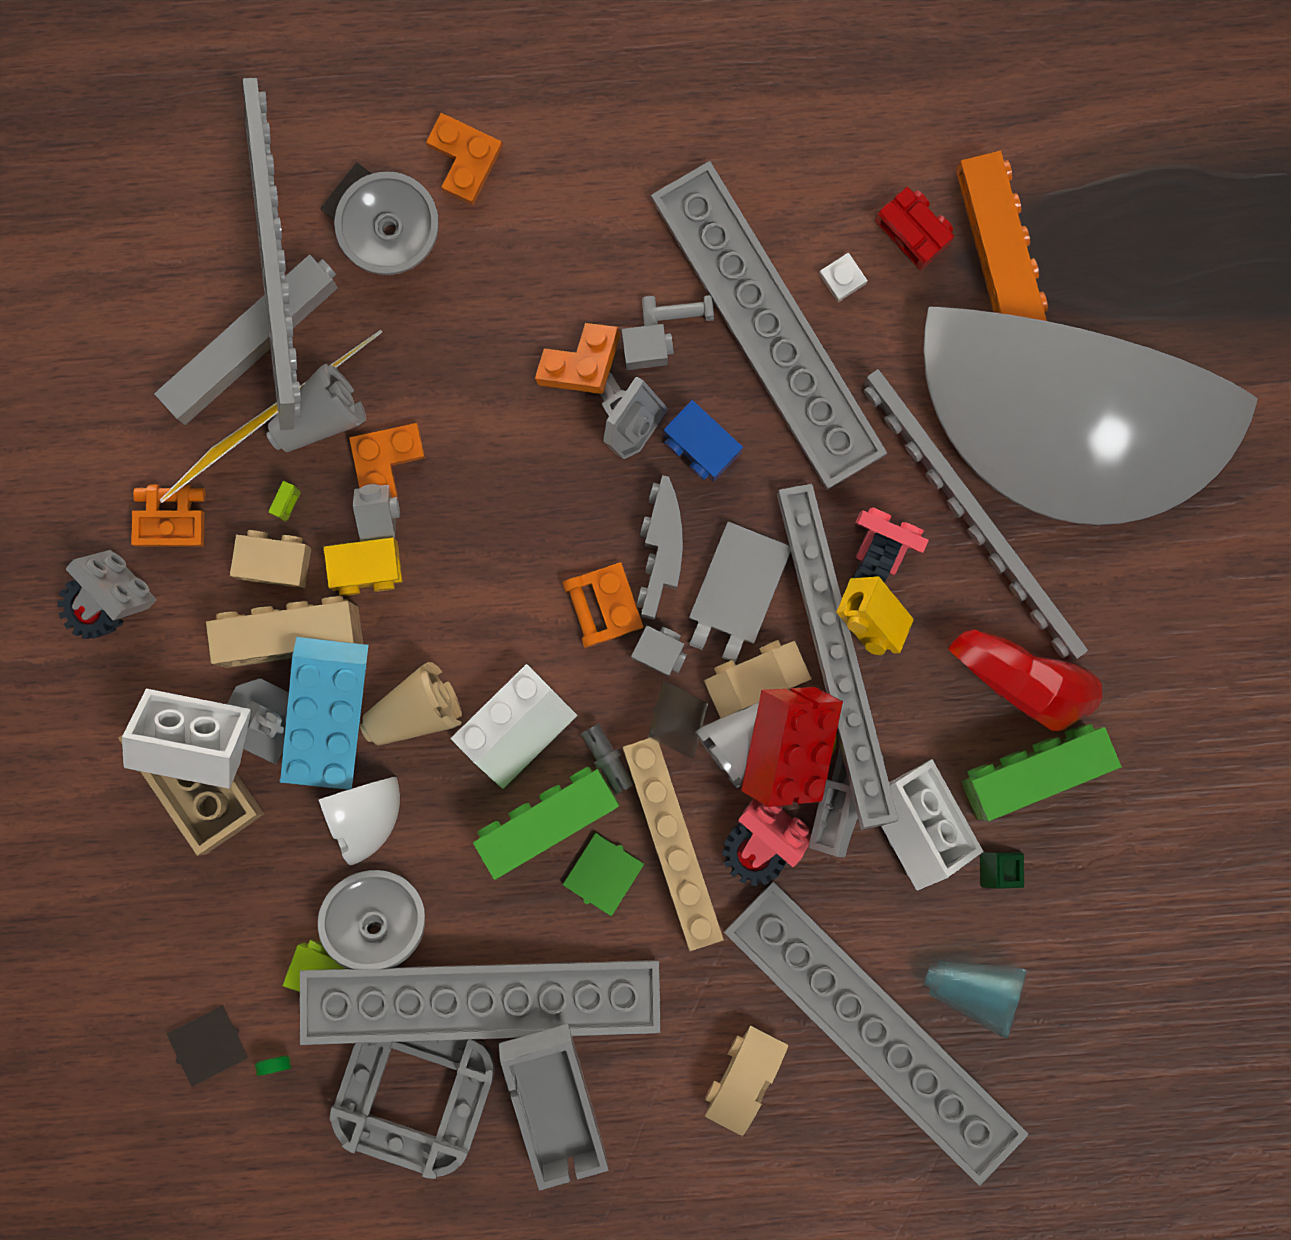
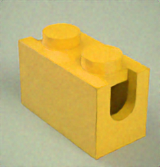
M394 538L324 547L328 587L333 589V591H339V596L360 594V588L372 586L375 592L395 589V583L403 582L398 541Z
M880 577L850 578L836 611L846 623L848 629L862 642L865 649L874 655H883L887 649H890L893 654L901 653L914 620Z

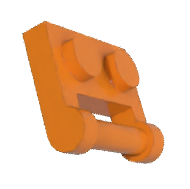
M621 562L562 582L565 592L570 594L584 637L581 638L584 648L644 629ZM589 585L593 586L607 626L606 630L597 632L582 589Z

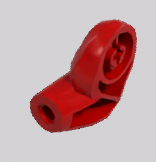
M971 629L959 635L948 647V650L995 693L1051 731H1062L1091 715L1101 703L1102 684L1099 678L1090 670L1065 661L1035 657L1024 647L1008 639Z

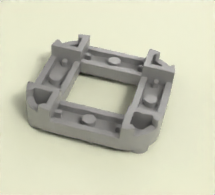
M480 1039L355 1043L335 1104L330 1112V1121L332 1122L336 1137L343 1144L342 1147L351 1153L358 1151L422 1173V1177L436 1179V1177L453 1172L462 1165L467 1157L495 1073L493 1053ZM392 1048L457 1070V1076L436 1136L370 1114Z

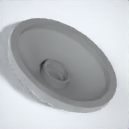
M396 172L373 173L356 181L341 197L335 213V233L345 255L359 268L378 275L400 274L419 265L433 249L439 231L438 212L429 192L415 179ZM389 225L396 227L395 232L391 235L384 233L385 228Z
M380 870L359 872L339 882L324 899L318 916V932L324 949L336 963L346 969L380 970L399 965L417 948L425 929V910L416 889L404 878L394 873ZM374 926L381 928L377 934L369 933L370 929Z

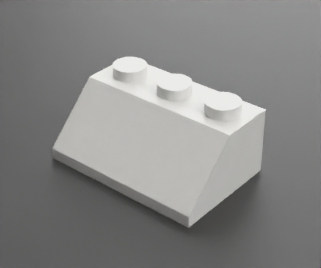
M526 664L451 740L482 771L504 789L578 715Z
M146 689L122 736L124 768L230 789L241 762L251 709Z
M933 759L889 782L898 821L881 827L917 891L948 878L983 852Z

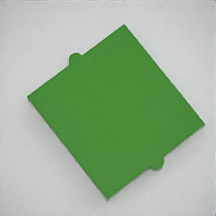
M595 833L563 883V886L584 898L585 904L591 903L612 916L644 866V863L625 852L622 845L616 846Z

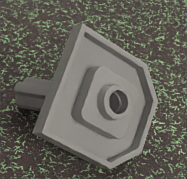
M609 372L604 392L600 394L604 400L602 405L609 415L606 420L603 442L617 456L626 459L641 451L668 411L665 404L642 379L635 377L627 391L621 390L612 373Z
M259 678L236 686L227 705L251 709L243 749L274 764L278 763L283 753L288 691Z

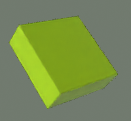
M283 481L268 512L286 522L300 496V490L294 485Z

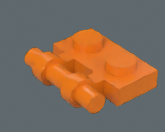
M149 484L147 488H134V501L146 502V511H132L131 545L134 547H204L205 512L191 511L192 502L205 501V488H192L191 484H186L164 501L177 502V511H160V499L171 488H161L160 484Z

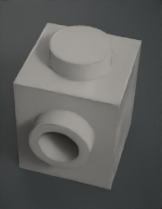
M663 324L622 329L626 370L668 364L667 355L674 354L671 333L664 334Z
M369 484L359 489H354L353 510L360 542L395 538L396 518H400V507L398 498L391 497L389 485Z
M646 626L631 659L669 677L672 670L679 673L687 654L682 652L685 644L679 641L681 635L663 626L660 632Z

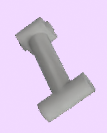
M654 296L643 297L644 326L657 325L658 321L698 316H705L706 321H713L712 296H704V302L656 307Z

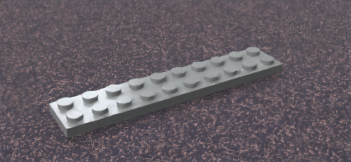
M243 78L244 118L280 431L293 430L294 417H301V393L296 375L297 359L292 340V316L289 315L288 283L285 282L284 250L281 247L282 231L281 221L278 218L277 212L278 196L277 188L274 186L273 154L270 152L271 138L270 127L266 117L265 91H258L257 78Z
M709 161L651 195L652 202L708 295L712 296L714 305L826 490L886 456L885 448L712 163Z
M773 881L724 930V933L979 1186L1029 1135Z
M658 960L394 967L380 970H300V1045L520 1038L569 1024L572 1036L660 1033Z

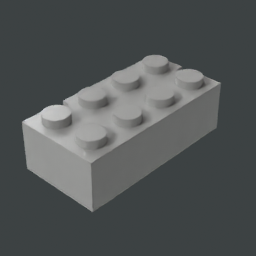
M569 1024L499 1043L500 1063L508 1090L511 1091V1100L539 1191L570 1182L567 1158L572 1156L574 1158L577 1180L609 1171L605 1147Z

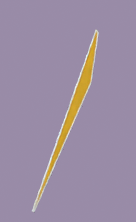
M379 330L330 365L337 368L381 334L382 331ZM277 402L214 445L160 499L161 503L278 413Z

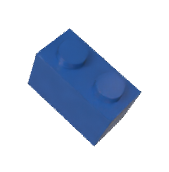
M693 400L663 431V436L667 439L664 442L667 448L678 457L681 454L686 456L692 462L689 465L690 469L702 480L708 477L714 482L743 450V446Z

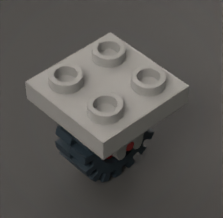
M108 550L74 559L67 566L66 570L74 580L68 581L65 584L67 588L60 591L59 595L65 599L59 600L57 607H64V611L60 612L59 616L60 619L67 618L68 621L63 624L66 629L74 627L73 635H82V639H94L113 633L117 630L116 628L123 625L124 621L121 618L149 609L157 599L149 592L148 585L143 580L136 578L126 567L124 559Z

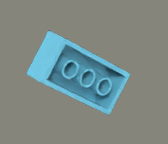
M296 637L292 656L280 783L352 789L369 645Z

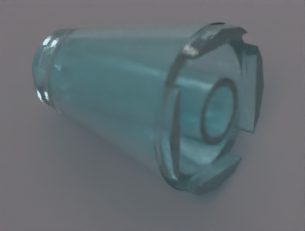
M939 961L937 967L930 965L924 986L930 988V996L1000 1037L1008 1038L1027 970L1020 967Z

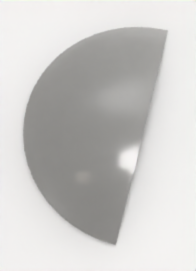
M928 307L923 347L925 375L933 406L945 433L960 456L979 477L1012 502L1032 512L1056 520L1088 525L1122 524L1142 520L1165 512L1202 490L1220 473L1236 452L1251 423L1258 398L1236 384L1177 357L1112 336L1053 322L978 310Z

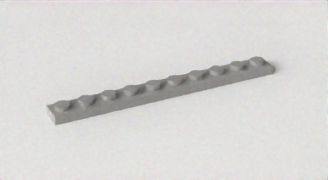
M879 369L870 374L864 382L866 387L864 393L868 400L875 407L880 405L887 415L884 419L888 427L895 434L900 432L908 443L905 445V448L912 459L916 462L921 460L928 470L926 477L935 489L939 490L941 488L949 498L946 503L956 517L962 516L970 526L967 529L970 537L977 545L983 544L991 554L988 560L999 574L1005 573L1011 581L1009 585L1011 592L1020 602L1025 600L1032 609L1030 616L1034 623L1041 630L1046 628L1054 640L1051 641V644L1055 651L1062 658L1067 656L1070 661L1078 659L1086 653L1088 649Z
M808 484L778 490L777 498L826 692L843 701L837 736L860 828L864 830L896 823L898 816L851 633L846 623L836 613L842 598L813 485Z

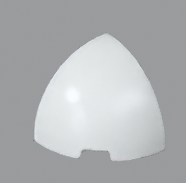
M397 777L369 783L319 800L333 838L338 840L342 856L349 865L357 864L375 853L392 832L400 805Z

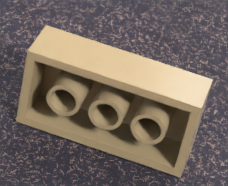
M335 596L321 599L322 605L316 606L313 604L308 605L307 601L286 604L287 610L282 611L278 609L273 610V607L268 606L251 609L252 615L247 616L238 615L237 612L216 614V620L206 621L211 664L230 668L292 659L296 637L363 644L359 607L347 599H343V596Z
M120 736L118 739L122 744V736ZM140 771L197 856L208 854L264 815V812L237 772L229 789Z

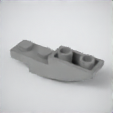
M663 475L660 484L653 483L649 503L655 504L652 517L645 516L640 537L646 538L645 547L657 550V554L650 553L645 573L651 575L648 588L641 587L636 606L642 608L641 617L652 620L656 618L663 587L677 590L683 551L682 523L676 494L670 478Z

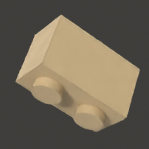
M248 530L247 536L236 534L230 571L231 577L238 580L305 589L312 548L302 544L303 538L282 535L281 541L268 539V533Z

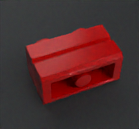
M906 187L877 213L875 222L921 271L952 243L955 236L951 233L953 227L950 222L942 215L936 217L928 208L930 203L926 196L918 190L913 192L909 187Z

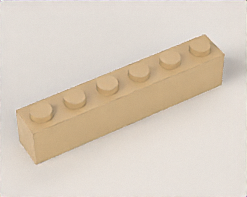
M657 736L624 746L625 756L689 951L723 941L724 939Z

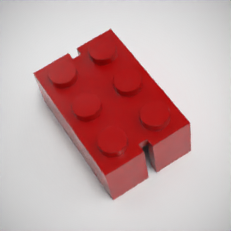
M816 687L791 688V691L786 688L761 690L741 791L768 807L793 805V801L797 804L822 802L843 701Z

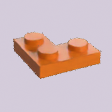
M440 113L426 144L427 147L455 160L441 187L442 191L474 205L503 147V143L490 135Z
M585 323L576 353L544 349L535 376L537 384L540 386L603 394L621 335L618 327Z
M417 423L349 437L359 487L361 488L369 484L389 485L391 497L398 498L392 466L425 459Z

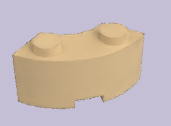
M779 640L759 648L762 654L739 665H735L734 661L731 660L714 668L716 675L704 680L720 719L758 703L761 690L786 688L789 690L811 680L795 641L781 646Z
M751 1025L743 1038L737 1035L728 1052L732 1059L720 1083L713 1081L705 1097V1100L710 1103L705 1117L743 1136L762 1105L761 1101L770 1083H773L788 1045Z

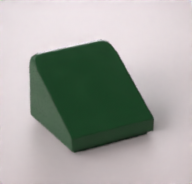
M982 852L980 854L981 887L994 889L1024 888V853Z

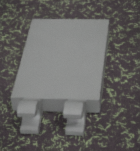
M727 522L689 616L690 620L698 622L690 646L703 650L709 632L713 628L730 635L722 658L728 661L733 660L735 663L743 641L754 644L791 552L789 545Z

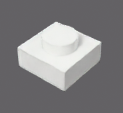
M849 253L819 272L820 277L837 302L866 285L868 281Z

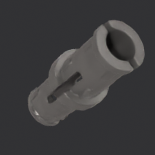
M600 723L580 735L584 738L596 759L594 762L596 768L602 769L616 795L635 783L631 780L619 759L620 752L618 749H613L600 727Z

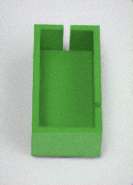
M1092 723L1088 725L1083 724L1065 731L1066 738L1060 740L1059 737L1048 738L1033 744L1034 751L1027 754L1026 750L1016 751L1001 757L1000 761L1002 764L995 768L993 764H984L967 771L969 778L962 780L961 783L976 819L991 821L1121 768L1122 766L1106 728H1093Z
M590 767L584 768L570 777L573 784L563 790L559 785H556L539 795L541 803L532 808L529 803H525L508 813L511 820L501 826L499 821H495L477 832L480 839L474 841L473 844L494 880L620 806L599 769L592 772Z

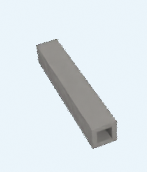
M308 255L285 276V282L288 283L289 315L292 316L293 328L338 289L332 279L336 273L323 259L317 263L311 255ZM265 295L154 393L176 419L184 425L190 422L271 349Z

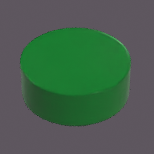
M288 1055L258 1061L254 1064L256 1076L292 1069L290 1056Z

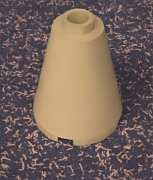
M433 662L423 664L363 714V723L360 724V728L365 739L368 742L373 741L379 746L453 729L461 725L462 722L456 720L462 716L459 701L450 682L448 681L443 684L437 676L443 673L441 669Z

